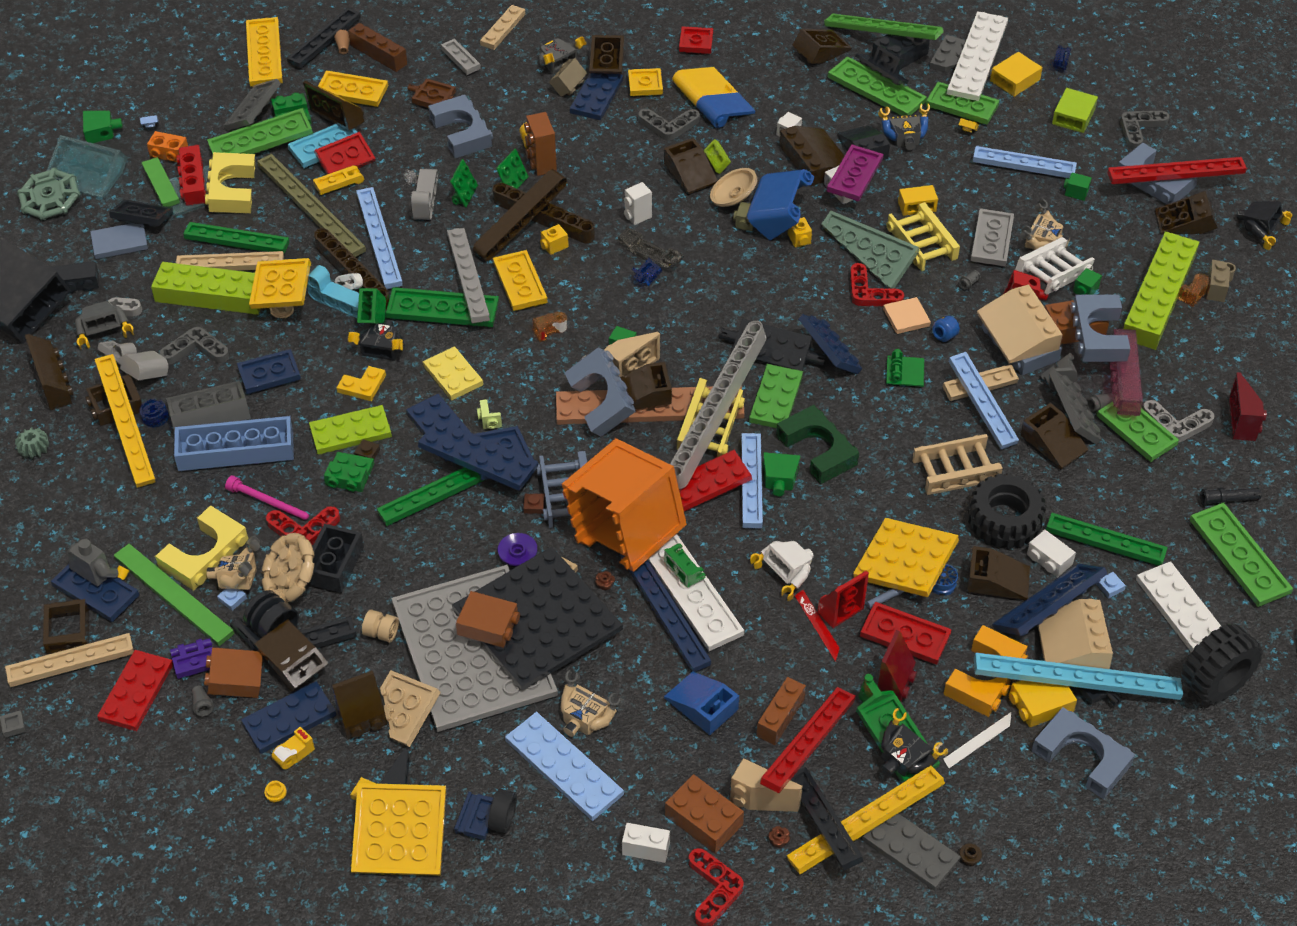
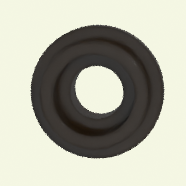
M965 844L961 847L959 855L963 863L972 866L980 862L982 851L975 844Z

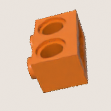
M157 131L154 132L147 143L150 157H158V159L177 162L176 155H179V148L188 146L186 137Z

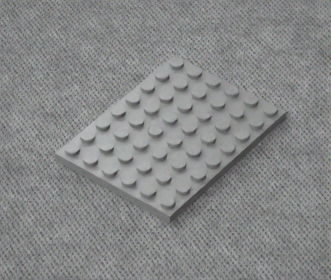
M507 565L391 598L419 681L435 687L441 692L430 711L437 732L558 696V690L551 674L521 691L480 641L457 635L456 621L459 616L453 611L452 604L469 595L470 591L474 592L509 572Z

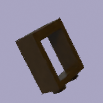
M129 374L122 376L121 379L125 391L128 392L131 399L129 403L133 415L144 412L141 398ZM103 384L86 388L88 396L85 399L88 407H93L91 413L94 420L98 419L100 426L115 422L111 408L100 411L97 402L107 399Z
M85 599L44 604L43 645L47 655L89 644V609ZM80 615V633L51 637L52 618Z

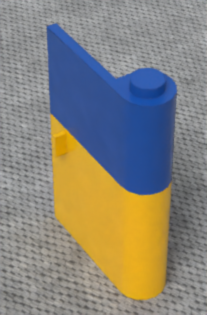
M715 67L679 70L672 78L675 85L716 128L723 127L729 116L755 114L752 106Z

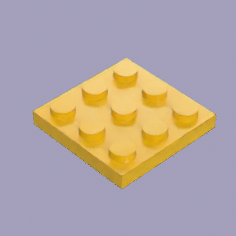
M310 259L258 261L249 302L251 309L303 306L311 266Z

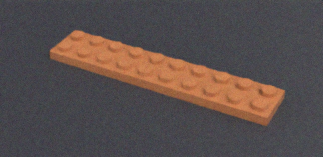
M696 387L672 388V404L635 409L636 412L621 423L685 420ZM608 390L556 392L557 425L587 424L584 417L602 404ZM733 404L730 405L727 412H732ZM744 405L742 409L739 408L735 419L744 418Z

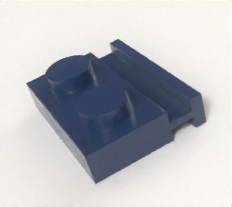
M468 792L454 828L455 833L458 834L460 832L464 833L465 836L486 840L489 832V813L494 798L480 794L474 795L472 792Z

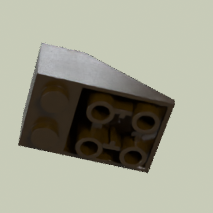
M694 137L664 148L665 166L688 194L714 185L718 181L702 147Z
M1206 191L1155 209L1162 235H1164L1165 231L1173 234H1203L1218 228Z
M665 362L646 364L620 377L627 386L626 391L634 401V409L672 404V388Z
M1051 403L1023 420L1020 435L1060 469H1063L1088 451V448L1078 433L1075 432L1064 413Z
M973 546L967 592L1021 600L1028 599L1030 566L995 549Z
M288 619L254 643L292 693L323 671L328 665V662L318 649Z

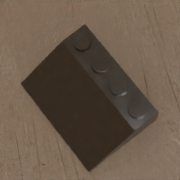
M792 126L780 130L779 146L798 170L805 169L814 176L813 183L810 186L823 183L825 172L839 166L845 157L822 128Z

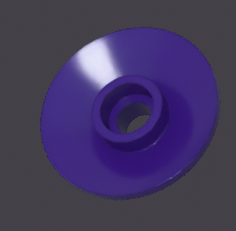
M523 533L507 535L498 545L500 559L512 566H519L537 554L535 540Z

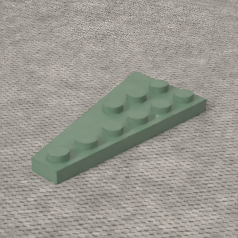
M830 211L822 222V227L860 263L864 264L888 289L896 287L920 251L918 246L833 211Z

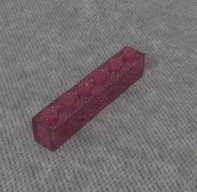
M1114 329L1113 335H1128L1130 353L1127 361L1110 363V370H1113L1111 382H1114L1112 394H1115L1113 406L1116 407L1117 414L1140 416L1143 398L1136 330Z

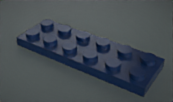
M439 419L418 441L419 448L520 491L538 468V461Z
M1077 564L994 622L992 625L995 631L1017 636L1027 634L1032 627L1041 624L1049 615L1057 613L1059 608L1071 603L1073 598L1085 593L1090 586L1099 583L1107 575L1105 567Z

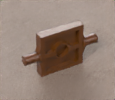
M426 78L419 86L409 84L407 90L415 92L412 97L413 104L428 108L429 105L455 98L453 95L456 92V87Z

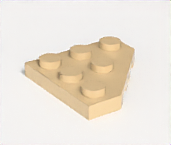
M390 670L380 688L385 702L386 720H388L390 727L389 735L394 741L410 747L441 692L435 687Z

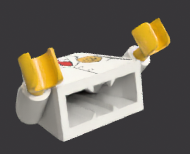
M774 541L764 548L760 555L757 553L752 554L750 562L751 564L754 563V569H760L763 565L762 560H764L787 584L791 583L790 586L786 585L782 588V596L789 592L787 601L793 599L794 589H798L809 575L813 553L810 549H803L795 541Z

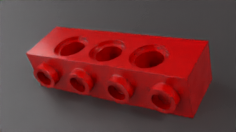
M200 146L180 147L179 155H176L178 165H181L178 166L179 176H182L179 177L180 188L183 187V189H180L181 199H185L186 206L205 203L206 190Z

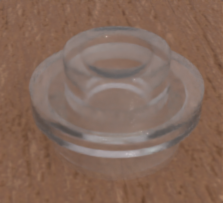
M406 169L403 174L404 179L409 185L416 184L418 182L417 174L413 170Z

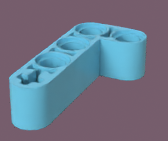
M317 265L308 277L307 289L310 297L317 302L357 318L359 293L332 282L328 270L321 265Z

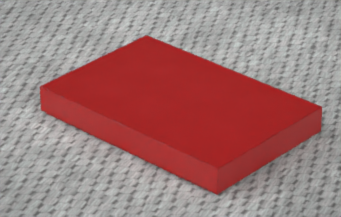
M360 132L314 151L327 175L351 166L360 168L375 162L376 159Z

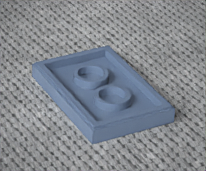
M131 223L90 231L95 259L148 249L143 223Z

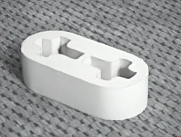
M352 273L336 277L335 283L351 290H357L362 287L363 279L359 273Z

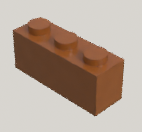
M789 677L786 678L758 721V738L773 745L777 744L805 699L806 685Z

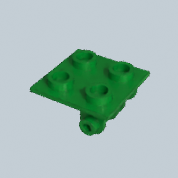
M516 149L496 167L502 181L500 183H505L516 189L529 177Z
M462 159L450 183L456 192L452 197V202L456 205L463 203L466 208L478 184L471 174L469 167Z
M895 349L892 352V356H887L886 384L924 387V358L903 357L901 350Z

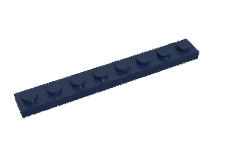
M619 553V556L623 559L625 556ZM648 560L634 572L629 570L690 670L696 672L710 666L711 660Z

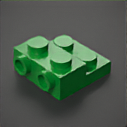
M293 93L291 96H277L275 99H271L275 117L303 108L309 123L312 124L304 93Z
M337 452L333 462L330 461L324 474L325 485L362 492L374 466V459Z

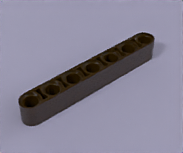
M554 169L549 170L476 241L473 246V252L485 261H490L564 189L567 184V178Z
M496 183L493 186L494 203L507 210L525 194V192L505 183ZM548 203L532 219V221L548 228L559 224L568 234V237L579 242L589 244L595 240V228L592 221L551 203Z
M324 228L317 229L314 232L317 250L342 275L359 273L363 279L361 288L378 289L386 298L385 310H387L389 303L388 290L329 230Z

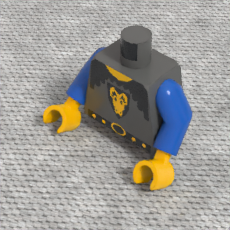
M922 104L920 105L919 112L922 114V117H920V114L887 117L890 113L889 107L885 108L886 114L880 108L878 115L883 118L881 122L884 135L893 141L897 147L906 146L907 150L914 149L928 130L927 113L929 112L930 105H927V110H923Z

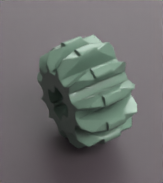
M31 427L30 430L24 429V432L18 433V438L15 439L16 449L24 458L30 456L33 459L35 456L41 457V453H47V448L49 447L48 437L45 431H42L40 428L34 429Z

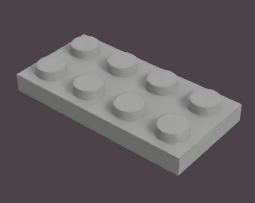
M987 209L979 210L971 261L1006 266L1014 219L1013 213Z

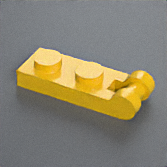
M351 166L313 179V183L319 194L322 195L353 183L360 184L364 181V177L359 173L360 171L357 166Z

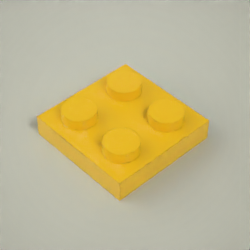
M660 68L628 70L630 96L663 94Z

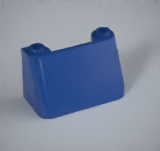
M802 169L768 173L761 177L747 213L749 222L769 240L798 224L801 215L800 209L793 203V200L799 188L810 186L813 183L814 176L809 171Z

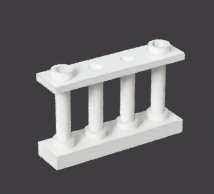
M1061 237L1020 257L1015 270L1023 273L1031 272L1047 283L1044 293L1049 294L1075 281L1086 268L1093 270L1092 265L1095 259L1092 257L1081 261L1066 251L1065 246L1068 240ZM1063 256L1065 259L1073 263L1075 266H1070L1059 257ZM1052 261L1065 271H1059L1048 262ZM1041 266L1054 276H1048L1047 274L1039 270L1037 267Z

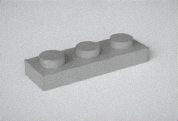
M455 39L441 44V50L466 75L481 69L480 63Z

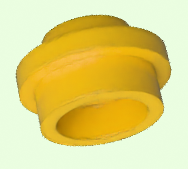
M271 781L267 784L264 793L267 800L278 802L286 796L287 790L283 783Z

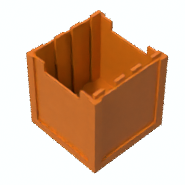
M617 438L562 483L563 495L568 502L567 510L572 516L570 521L576 531V543L591 547L597 541L625 556L619 563L624 565L627 570L629 569L634 572L687 525L674 466Z

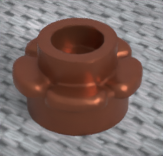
M608 571L598 573L595 577L597 586L602 590L610 589L615 582V577Z
M776 826L769 832L768 837L775 847H784L790 841V832L786 828Z

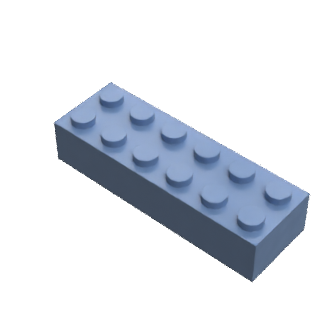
M290 416L175 427L174 457L178 471L294 460Z

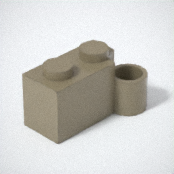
M576 58L569 59L561 66V69L553 76L549 83L561 97L565 94L570 95L576 90L575 86L580 85L584 81L583 77L587 72Z
M1212 260L1208 272L1206 300L1225 302L1229 282L1232 281L1236 270L1234 264Z

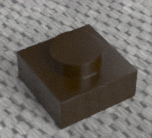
M362 439L354 455L375 459L380 451V445Z

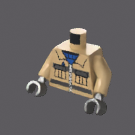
M1044 199L1035 205V211L1042 214L1037 216L1031 228L1025 226L1021 229L1020 237L1021 239H1026V248L1034 250L1063 237L1068 240L1065 246L1067 248L1070 238L1062 235L1063 225L1058 223L1048 210L1046 211L1048 204Z
M255 535L250 537L247 541L249 548L246 547L239 555L222 557L217 567H208L207 578L217 579L218 586L221 589H250L257 571L253 551L259 550L260 540Z
M567 671L565 677L568 684H565L561 697V712L564 722L567 724L563 729L568 736L573 737L578 730L589 735L593 731L607 727L616 713V707H621L624 704V699L620 697L618 702L615 703L618 695L616 693H612L609 696V701L578 684L574 687V683L580 680V675L576 673L575 679L571 680L570 675L572 671Z

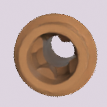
M339 30L334 38L339 53L347 54L350 42L349 33L346 30Z

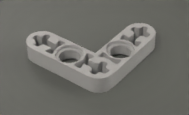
M1148 400L1143 406L1145 412L1179 439L1178 443L1210 427L1215 417L1212 411L1201 409L1177 421L1157 401ZM1160 419H1165V420H1167L1169 423L1163 424V423H1161L1159 420H1160ZM1186 424H1193L1195 428H1189Z

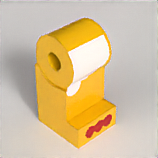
M299 727L294 731V736L274 749L272 758L283 769H288L315 750L313 739L304 729Z

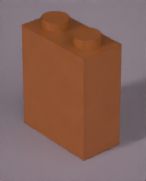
M470 591L456 621L457 635L504 648L506 641H509L512 637L514 624H517L520 618L517 603Z
M212 648L211 656L207 655L206 668H210L209 673H205L204 686H208L207 694L258 698L262 668V654L260 651Z

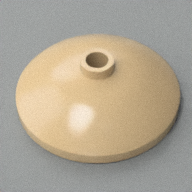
M740 168L727 173L713 186L710 192L712 202L716 206L729 207L744 201L755 189L757 184L756 173L750 168Z

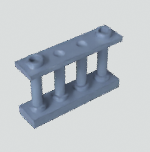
M579 451L578 459L574 460V462L545 465L543 456H539L540 464H538L537 475L542 477L546 509H543L544 521L548 520L549 528H553L552 518L571 515L568 513L567 508L551 510L550 502L567 501V499L564 498L563 493L549 495L548 487L562 486V483L568 478L547 480L546 473L579 470L587 463L585 451Z

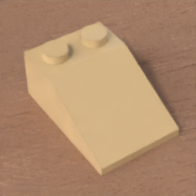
M659 332L617 340L604 349L612 354L614 358L612 361L619 369L620 377L660 359Z
M743 758L731 778L730 801L738 807H744L749 810L799 811L802 793L801 785L790 780L780 793L770 790L760 784L761 777L767 769Z

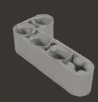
M420 169L417 188L416 191H412L411 196L413 219H432L438 184L437 169Z

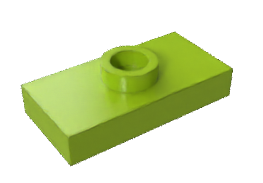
M716 139L703 150L713 168L719 174L731 163Z

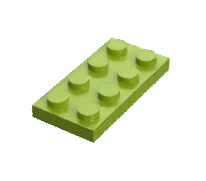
M383 405L309 422L317 454L356 446L361 443L362 439L373 442L392 437Z

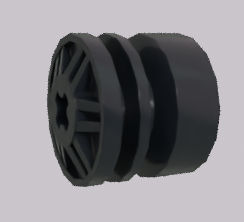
M266 590L254 597L248 604L243 619L247 626L263 638L287 619L296 627L299 621V613L288 603L284 602L274 591Z

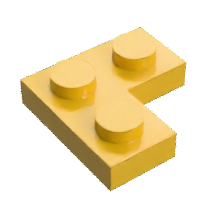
M368 366L361 379L343 375L337 386V393L372 401L386 376V371Z

